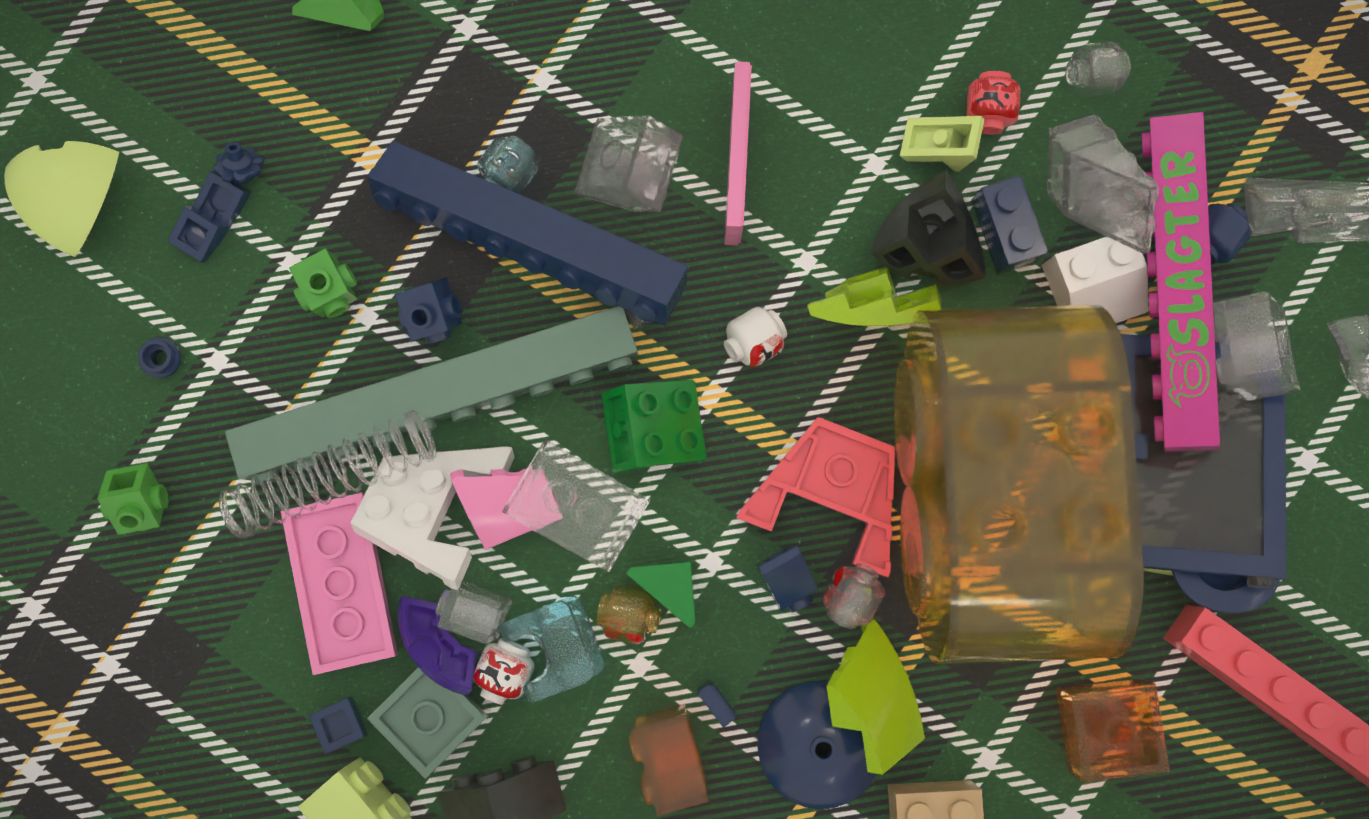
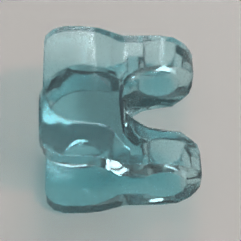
M568 596L504 622L499 626L505 642L528 638L539 643L545 651L547 661L544 671L541 675L523 686L525 698L529 703L585 684L605 668L606 663L583 602L577 596Z

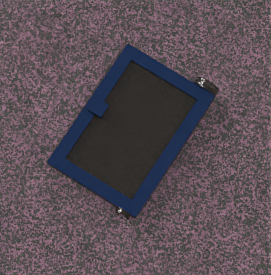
M1251 328L1239 333V342L1215 340L1220 448L1213 451L1165 452L1164 441L1155 442L1154 416H1163L1162 400L1153 399L1152 375H1161V358L1152 359L1151 336L1115 333L1112 337L1111 382L1115 399L1110 406L1109 448L1111 457L1109 458L1106 565L1246 577L1248 587L1260 589L1275 588V580L1283 581L1286 579V371L1284 333L1274 328Z

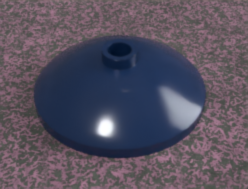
M829 681L804 682L781 693L766 710L758 731V756L768 781L786 799L800 806L813 809L835 808L851 802L868 788L876 776V773L867 771L862 731L832 727L826 687ZM820 742L830 744V752L825 756H818L815 753V748Z

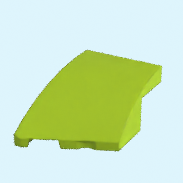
M886 267L848 278L840 283L839 286L826 292L825 299L814 301L807 305L811 316L848 325L893 326L916 323L943 316L941 298L936 284L897 296L889 269Z
M864 619L860 624L863 634L856 647L847 648L839 668L834 671L826 687L832 727L862 731L867 771L883 775L921 743L925 736L916 697L897 652L876 620Z

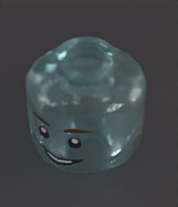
M510 135L508 138L497 137L479 159L477 168L485 180L521 194L538 170V165L534 159L536 152L514 135Z

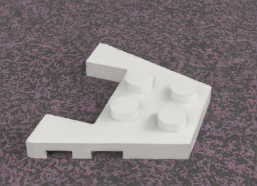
M506 446L383 457L350 522L356 534L394 556L397 554L413 562L415 568L425 574L429 572L443 580L444 585L458 590L472 559L470 550L466 547L434 541L456 493L450 473L463 470L464 477L490 476V470L505 469L509 472L514 460L513 449Z

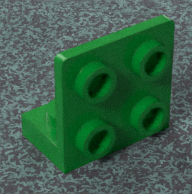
M694 380L625 384L601 393L613 473L706 459Z

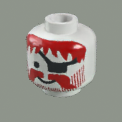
M755 307L727 324L726 333L728 339L724 341V347L734 362L741 361L748 367H756L782 352L787 331L776 312Z
M500 638L498 643L487 644L475 668L473 677L474 682L482 688L480 696L501 705L504 704L506 698L519 699L522 697L535 666L533 660L528 656L530 650L518 643Z

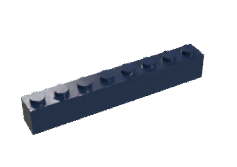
M393 140L367 176L373 199L384 209L390 211L398 210L405 213L421 225H432L442 229L458 241H469L479 245L495 257H506L516 261L532 273H543L553 277L569 289H580L590 293L600 302L609 306L617 305L627 309L643 321H654L665 326L686 288L687 265Z

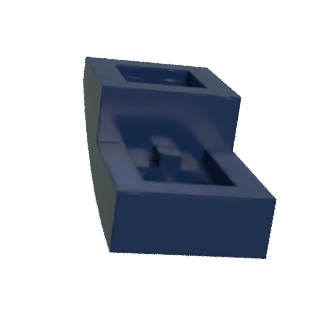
M210 171L193 206H184L168 242L198 261L205 262L237 219L251 192L239 184L224 182L221 175Z

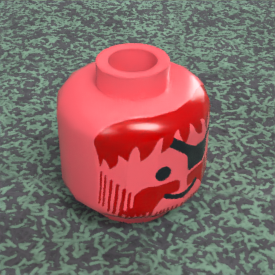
M1003 71L981 73L979 79L974 80L968 87L966 116H982L985 119L982 130L983 134L996 135L1003 133L1005 127L1013 125L1018 120L1020 85L1011 79L1009 73Z

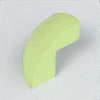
M66 141L60 149L42 151L39 145L30 147L16 155L6 166L4 177L9 200L19 217L35 234L60 251L76 257L102 207L115 171L119 152L97 144L78 141Z

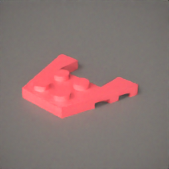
M817 417L741 508L736 518L772 532L785 495L789 492L865 522L866 526L851 564L884 577H889L891 572L890 541H892L891 512L894 493L895 447Z

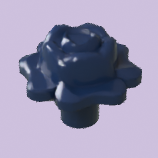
M230 142L225 146V153L216 156L217 163L212 168L215 173L221 175L224 182L243 184L244 182L252 181L255 175L261 173L260 166L264 164V159L256 155L252 147L242 149L238 142Z

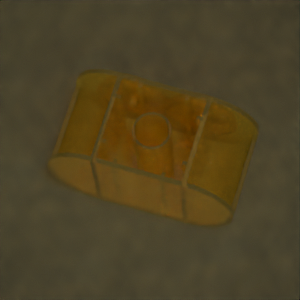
M1097 304L917 311L913 316V323H910L904 359L899 362L896 373L894 427L899 470L902 480L907 486L902 498L900 519L903 580L907 601L911 612L917 615L920 634L929 658L935 664L1097 659L1123 656L1135 638L1140 620L1144 569L1131 381L1126 352L1115 321L1103 306Z

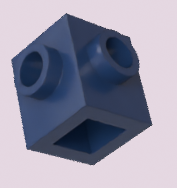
M447 277L395 294L400 308L399 320L401 326L408 332L411 341L426 337L428 344L450 338L451 333L449 330L463 324L460 318L462 315L461 303L458 297L452 293Z

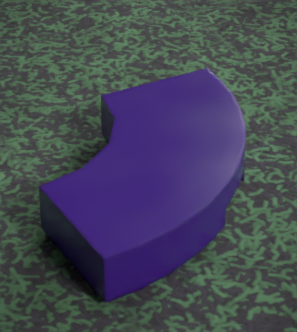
M402 596L398 605V624L403 643L410 657L419 669L435 683L455 693L468 696L472 691L477 651L461 645L450 634L444 622L443 604Z

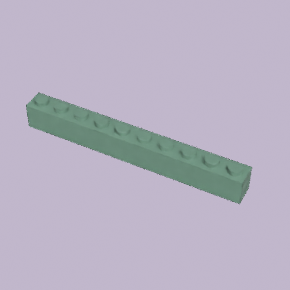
M617 306L225 431L238 479L254 480L255 485H262L280 479L278 472L293 468L294 472L298 473L319 466L318 460L333 455L334 460L354 456L359 453L357 447L373 443L374 447L392 444L398 441L397 434L412 430L413 435H418L435 430L437 428L436 422L447 418H452L453 422H460L475 417L476 409L491 405L492 410L508 407L516 403L514 398L516 396L529 392L531 397L551 393L555 390L554 384L569 380L570 385L589 381L594 378L592 372L607 367L610 373L631 367L633 365L632 359L639 358L624 308Z

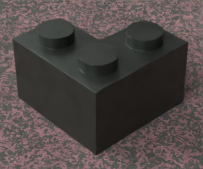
M529 756L511 762L512 770L505 773L502 772V769H497L480 775L477 772H471L453 778L452 787L438 792L444 819H549L567 811L554 760L536 762L535 756Z

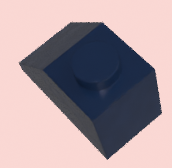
M790 545L755 565L781 611L789 607L791 613L813 602L810 595L818 591V588L797 546Z

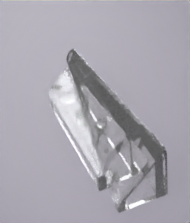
M1266 178L1245 179L1247 221L1251 227V236L1292 230L1291 236L1297 243L1369 241V183Z

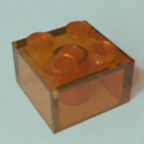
M1138 678L1056 689L1069 774L1082 782H1092L1170 772L1155 683Z
M681 704L637 717L634 730H631L629 743L635 763L643 761L645 771L642 772L643 779H640L646 805L654 804L657 816L709 802L708 784L686 705Z

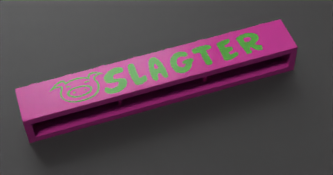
M1203 112L1150 118V132L1142 133L1143 158L1152 157V172H1144L1145 197H1153L1154 211L1145 212L1146 236H1155L1156 252H1147L1148 277H1157L1158 292L1149 293L1150 318L1159 317V333L1151 334L1152 359L1161 358V375H1152L1153 399L1162 400L1163 416H1154L1155 442L1164 441L1165 452L1219 450L1220 434Z

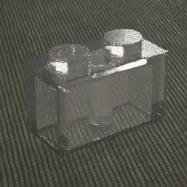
M468 582L461 583L458 590L443 591L436 608V614L441 616L437 627L488 644L500 637L513 598Z

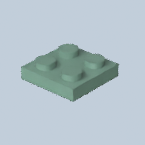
M418 667L367 719L426 779L488 715L469 696L455 693L440 686L426 676Z

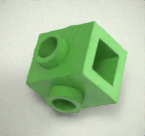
M326 248L289 267L298 285V288L294 289V294L305 311L311 310L322 318L325 316L333 318L350 309L349 304L358 300L352 288L358 285L351 269L346 263L340 265L337 257Z
M148 463L106 471L97 498L102 515L105 519L110 520L118 535L160 527L163 511L168 507L169 503L166 488L164 485L158 484Z

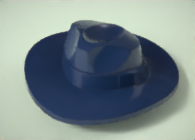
M1221 514L1202 515L1187 521L1181 526L1174 538L1172 548L1262 555V531L1236 517ZM1172 571L1175 582L1187 598L1201 607L1221 613H1239L1260 607L1274 595L1280 579L1269 577H1235Z

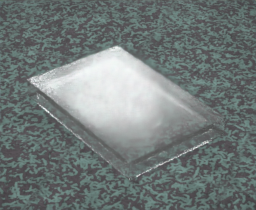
M544 439L502 513L609 572L650 500L554 443Z

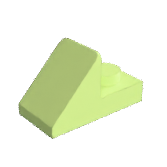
M982 116L908 118L900 156L907 162H944L952 170L959 172L977 158L985 119Z

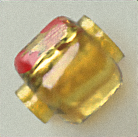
M619 585L615 586L610 593L605 592L602 595L597 611V625L602 626L603 633L607 638L640 644L644 642L649 632H657L661 609L654 607V597L646 590Z

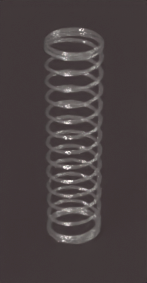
M411 410V412L404 413L405 426L419 453V462L415 463L407 455L404 439L397 424L391 419L388 421L390 434L404 457V468L399 469L393 464L390 448L383 432L379 427L374 426L373 435L375 441L389 464V474L386 476L378 470L376 457L369 440L363 433L359 432V446L366 461L374 471V481L372 482L367 481L363 477L362 466L352 443L346 438L343 439L342 447L347 461L359 478V487L353 488L348 484L347 472L340 454L334 446L328 445L327 454L331 466L337 477L345 485V491L341 495L333 491V482L329 468L321 454L314 451L312 453L313 466L322 484L330 492V497L326 501L319 498L317 483L310 466L303 458H298L297 469L307 491L315 499L314 506L312 507L304 505L303 492L295 472L289 465L283 464L281 472L284 483L293 499L300 505L299 512L295 514L289 511L288 497L280 478L275 472L267 471L266 480L269 490L276 503L285 512V516L281 520L274 518L271 496L263 481L258 477H252L251 480L254 497L248 487L242 483L237 484L236 490L232 488L221 490L219 508L223 520L237 538L244 540L255 535L258 528L268 530L273 522L279 524L286 522L288 515L297 518L301 516L303 509L308 511L315 510L318 502L328 505L331 503L333 496L342 499L346 497L348 489L359 492L363 482L373 486L376 484L378 476L389 479L393 469L404 473L406 472L408 462L418 467L423 459L427 462L435 460L436 448L431 432L417 411ZM415 422L417 423L418 427L422 432L428 451L424 447L419 437V433L415 426ZM394 429H395V431H396V433H397V435H398V438H399V440H400V443H399V441H398V439H397V437H396V434H395V432H394ZM378 434L380 435V437H381V439H382V442H383V444H384V446H385L386 452H385V450H384V448H383V446H382V444H381V442H380V440H379ZM362 438H363L364 442H365L366 445H367V448H368V450H369V452H370L372 461H371L369 455H368L367 452H366V449H365V447H364V445H363ZM346 443L353 453L358 469L350 457ZM331 450L334 452L338 459L343 476L339 472L334 462ZM316 456L319 458L324 467V470L328 478V483L325 481L323 475L321 474V471L317 464ZM300 462L303 463L310 475L314 492L305 479ZM285 468L288 469L296 483L299 498L295 495L289 484ZM270 474L273 475L281 489L285 506L274 491ZM255 481L260 484L267 497L270 513L266 510L258 496ZM240 487L246 491L251 500L256 521L251 516L248 505L240 494ZM227 493L234 498L243 514L246 532L239 527L229 512L226 499ZM255 500L264 514L270 519L269 525L261 526L259 524V512Z

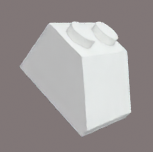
M1133 228L1058 253L1042 264L1070 340L1148 312V267Z

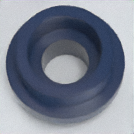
M162 337L152 338L143 344L139 350V365L149 376L155 378L169 377L180 366V349L169 339ZM164 351L167 355L164 364L158 365L156 361L157 355Z

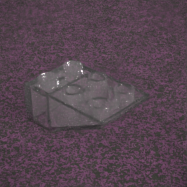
M1097 114L1049 128L1047 193L1063 215L1142 254L1149 253L1152 233L1155 232L1156 228L1154 220L1155 201L1159 199V189L1155 179L1152 176L1146 175L1138 165L1134 154L1122 146L1117 139L1115 131L1111 127L1108 128Z

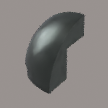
M947 170L918 186L894 208L879 229L872 246L871 253L881 264L894 273L908 279L914 273L934 278L937 285H953L985 277L983 253L976 228L968 208Z

